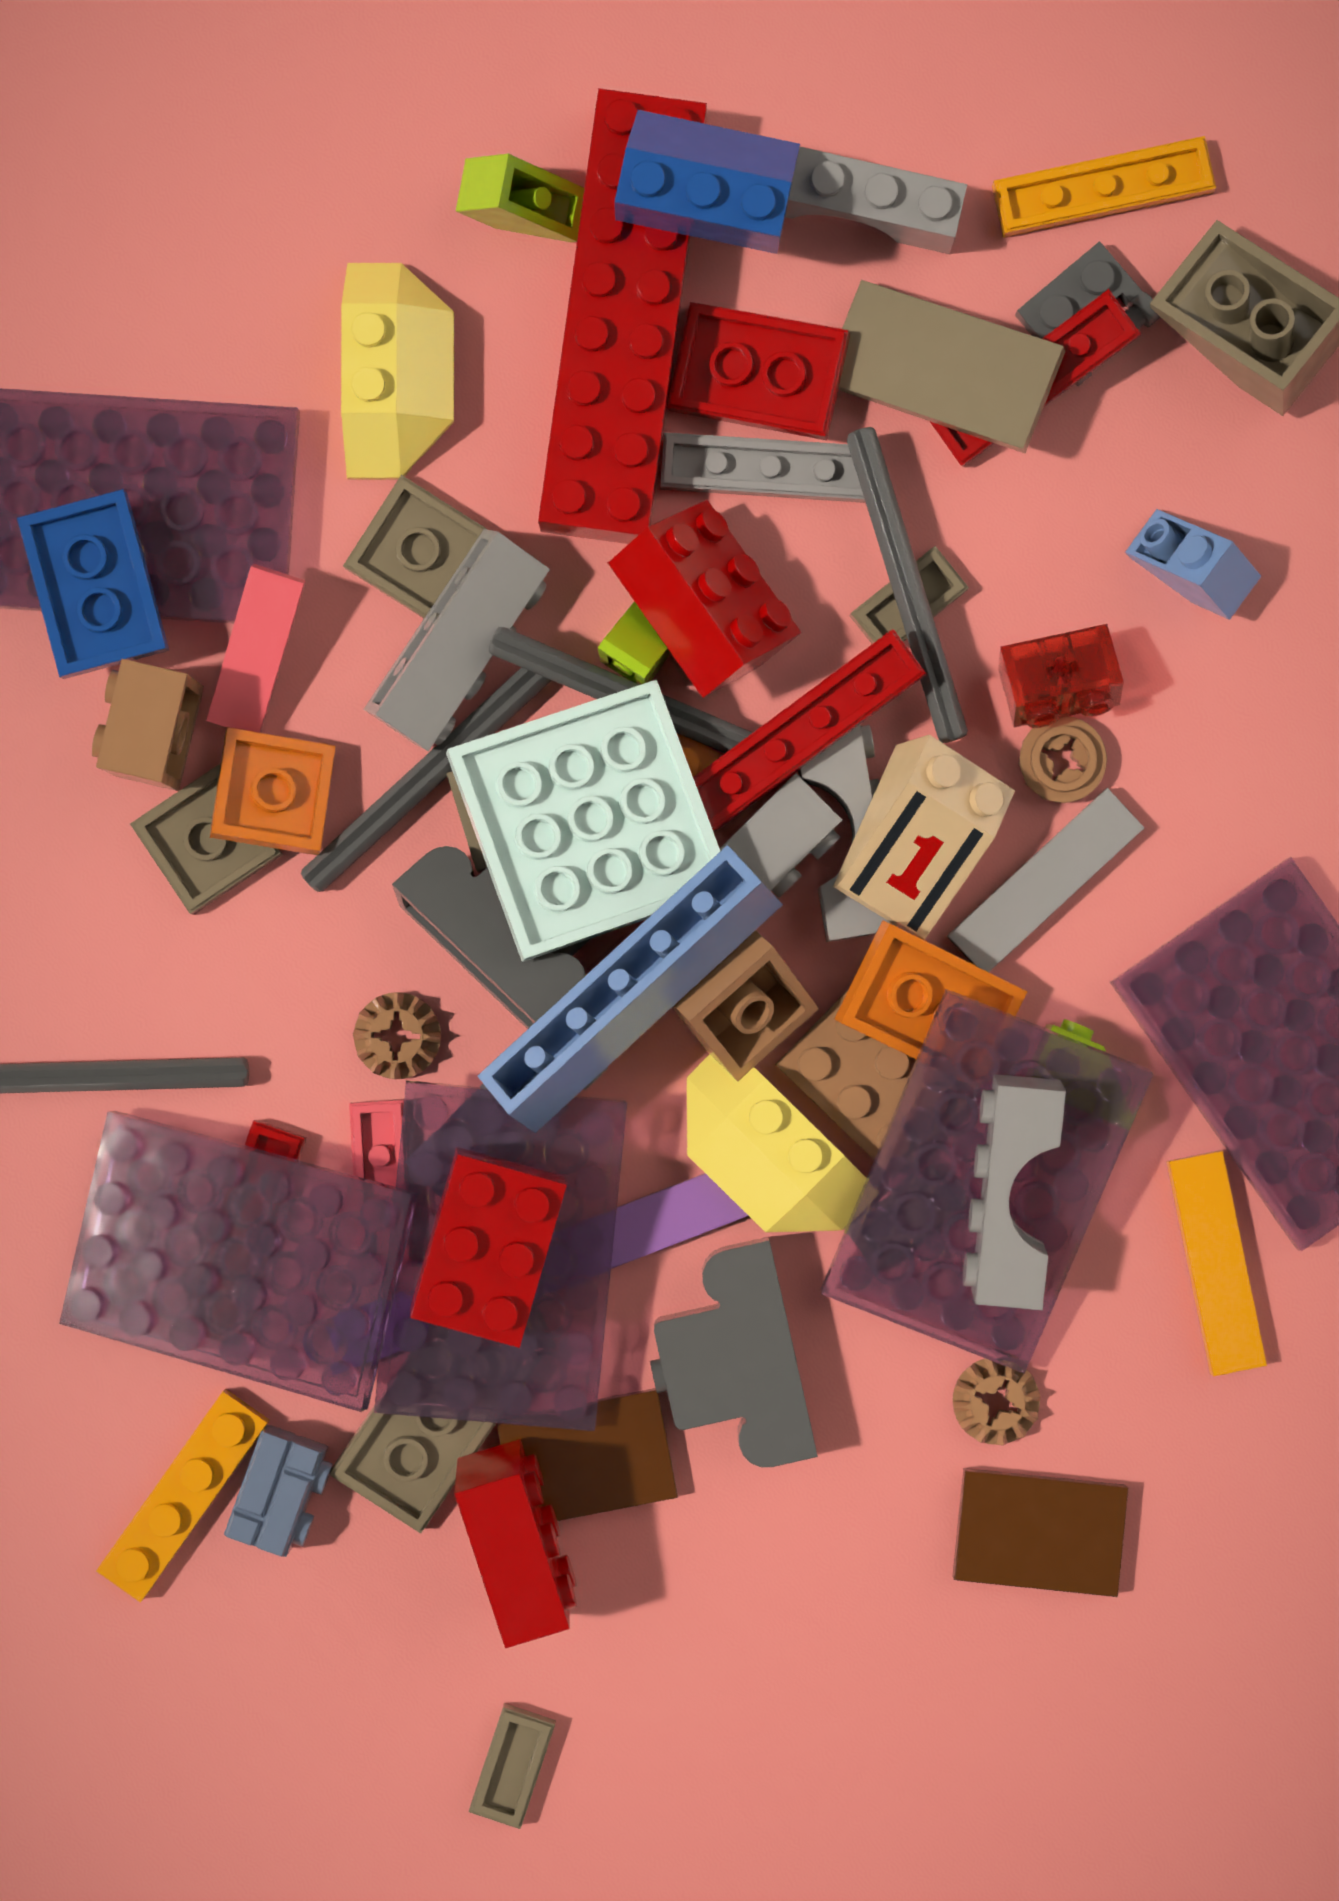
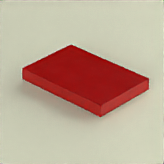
M690 302L667 408L671 412L827 441L850 339L849 330Z

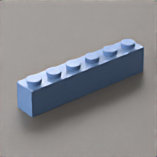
M728 845L725 846L477 1077L508 1115L536 1133L783 904Z

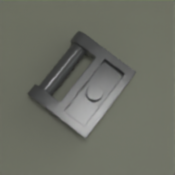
M1100 241L1020 307L1015 314L1016 318L1032 336L1042 339L1109 289L1116 300L1120 298L1127 306L1126 314L1137 329L1143 325L1150 327L1161 318L1150 308V303L1153 300L1151 296L1138 287ZM1092 372L1085 376L1083 379H1081L1079 382H1077L1075 385L1080 386L1084 381H1086L1090 376H1092Z

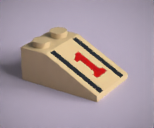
M930 734L897 744L833 887L898 928L925 940L994 840L1015 790Z

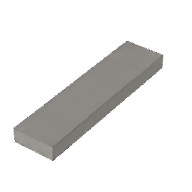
M664 432L660 490L866 503L848 444Z
M1108 788L1105 789L952 930L947 937L973 965L990 972L1144 829V826Z

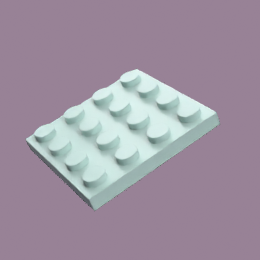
M657 679L447 749V758L522 962L648 919L720 852Z

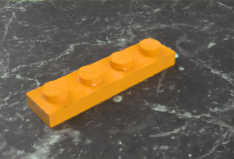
M225 1389L222 1391L96 1572L141 1603L270 1419L229 1390Z

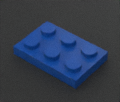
M124 489L17 517L60 678L67 679L119 665L122 659L133 661L169 651L128 494Z

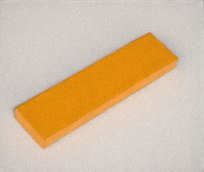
M1201 136L994 180L992 189L1002 235L1005 238L1213 194L1216 190V184L1206 138Z
M1218 1150L1168 1160L1166 1163L1210 1375L1214 1377L1267 1366L1223 1151Z

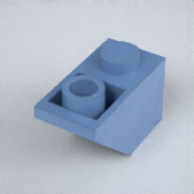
M1158 509L1155 510L1125 551L1132 560L1191 603L1228 620L1231 619L1261 578L1259 572L1233 541Z

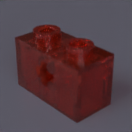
M1108 624L1000 646L998 671L1014 728L1024 725L1032 728H1042L1054 724L1062 717L1080 713L1088 717L1098 716L1110 711L1114 706L1120 705L1124 680Z

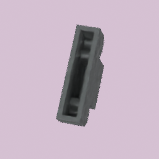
M444 846L431 850L392 883L399 906L527 1029L586 976L584 967L573 955L590 939L522 962L488 867L475 877L471 861L458 848Z
M768 1237L714 1250L705 1259L703 1264L702 1282L707 1294L714 1301H718V1303L660 1316L654 1322V1334L660 1359L651 1360L650 1365L656 1392H668L674 1424L680 1430L743 1417L737 1428L738 1443L743 1456L751 1464L759 1467H775L816 1458L818 1455L770 1240Z

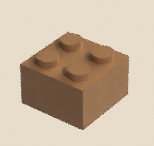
M122 659L119 671L112 670L106 684L105 702L111 704L106 725L99 724L93 738L92 756L98 757L96 768L115 777L179 791L204 686L186 673Z
M756 930L672 1007L706 1051L737 1082L819 1009L775 948Z

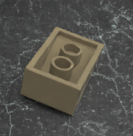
M1218 220L1214 222L1150 303V308L1239 388L1282 416L1285 415L1339 347V298Z

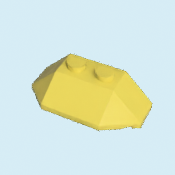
M347 263L341 303V417L348 480H398L401 475L405 477L412 469V466L454 423V311L402 263Z
M709 1054L687 1076V1156L765 1232L843 1230L880 1192L755 1067L737 1082Z

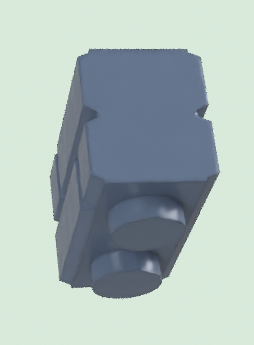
M266 1425L259 1435L224 1535L281 1557H287L292 1550L293 1544L303 1547L314 1519V1515L305 1512L312 1492L322 1495L333 1463L324 1461L328 1446L303 1436H297L295 1433L281 1428Z

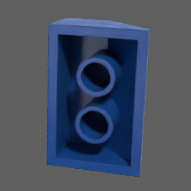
M638 110L626 146L614 202L615 220L777 254L800 144Z

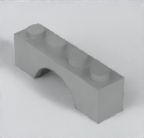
M800 147L785 217L793 219L803 215H825L853 220L885 232L897 243L950 254L957 233L967 184Z
M858 725L798 770L799 777L806 784L828 792L844 808L851 825L852 843L879 784V779L869 780L866 762L867 758L875 757L870 725ZM838 874L818 888L826 942L874 935L877 933L882 920L890 923L834 888L833 885Z
M994 1074L992 1090L983 1089L980 1123L988 1124L986 1145L977 1144L974 1162V1177L983 1178L981 1199H971L969 1210V1232H977L975 1253L966 1252L963 1269V1286H972L971 1290L976 1305L1043 1310L1048 1254L1042 1241L1027 1234L1013 1220L1009 1211V1196L1015 1177L1029 1160L1042 1152L1060 1147L1066 1090L1060 1080Z

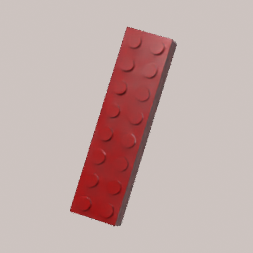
M598 88L538 523L540 531L544 533L629 544L648 526H651L690 236L615 220L614 202L626 146L637 111L642 110L706 124L707 103Z

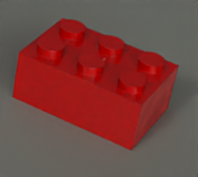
M708 499L648 526L607 562L702 698L760 667L802 633L793 621L787 606L778 600L761 576L756 562L744 552L728 529L724 517L713 508Z
M456 1147L410 1306V1318L520 1348L567 1187L564 1176Z
M521 1439L457 1458L454 1491L505 1649L569 1630V1609L577 1607L573 1587H576V1579L568 1555L559 1557L561 1554L557 1537L560 1536V1530L554 1509L551 1504L543 1507L541 1505L544 1504L541 1486H544L540 1465L535 1453L526 1456Z

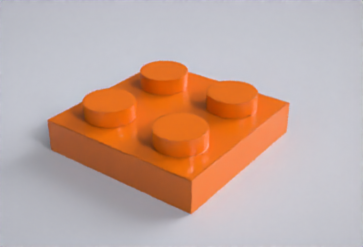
M227 727L209 838L319 855L336 746Z

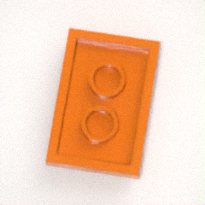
M882 920L834 1020L980 1090L1028 991Z

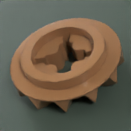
M1056 716L1038 723L1027 734L1022 742L1018 764L1021 768L1025 784L1042 799L1065 804L1086 797L1099 785L1105 773L1107 755L1100 735L1092 726L1075 717ZM1070 739L1074 740L1070 747L1072 749L1070 759L1077 763L1076 766L1084 769L1083 772L1078 769L1066 768L1060 775L1056 776L1055 780H1052L1054 762L1047 758L1048 755L1041 752V750L1058 752L1063 746L1068 744Z
M395 992L378 996L365 1006L359 1013L353 1038L357 1056L374 1074L395 1080L413 1077L424 1071L432 1063L439 1050L441 1030L435 1013L423 1000L411 994ZM396 1012H399V1020L402 1021L403 1030L411 1031L412 1034H420V1039H411V1042L402 1043L401 1051L398 1052V1060H394V1051H391L392 1046L390 1042L382 1041V1038H374V1032L382 1033V1030L391 1029Z
M989 1357L973 1363L960 1375L953 1392V1409L958 1423L971 1437L980 1443L1004 1446L1007 1443L1025 1437L1027 1431L1038 1420L1041 1395L1033 1376L1022 1365L1007 1358ZM1006 1379L1005 1388L1007 1390L1005 1398L1018 1410L1017 1412L1013 1410H999L996 1417H992L989 1424L987 1423L989 1420V1406L982 1401L981 1397L976 1396L975 1393L977 1391L982 1394L986 1392L995 1394L998 1388L1002 1387Z

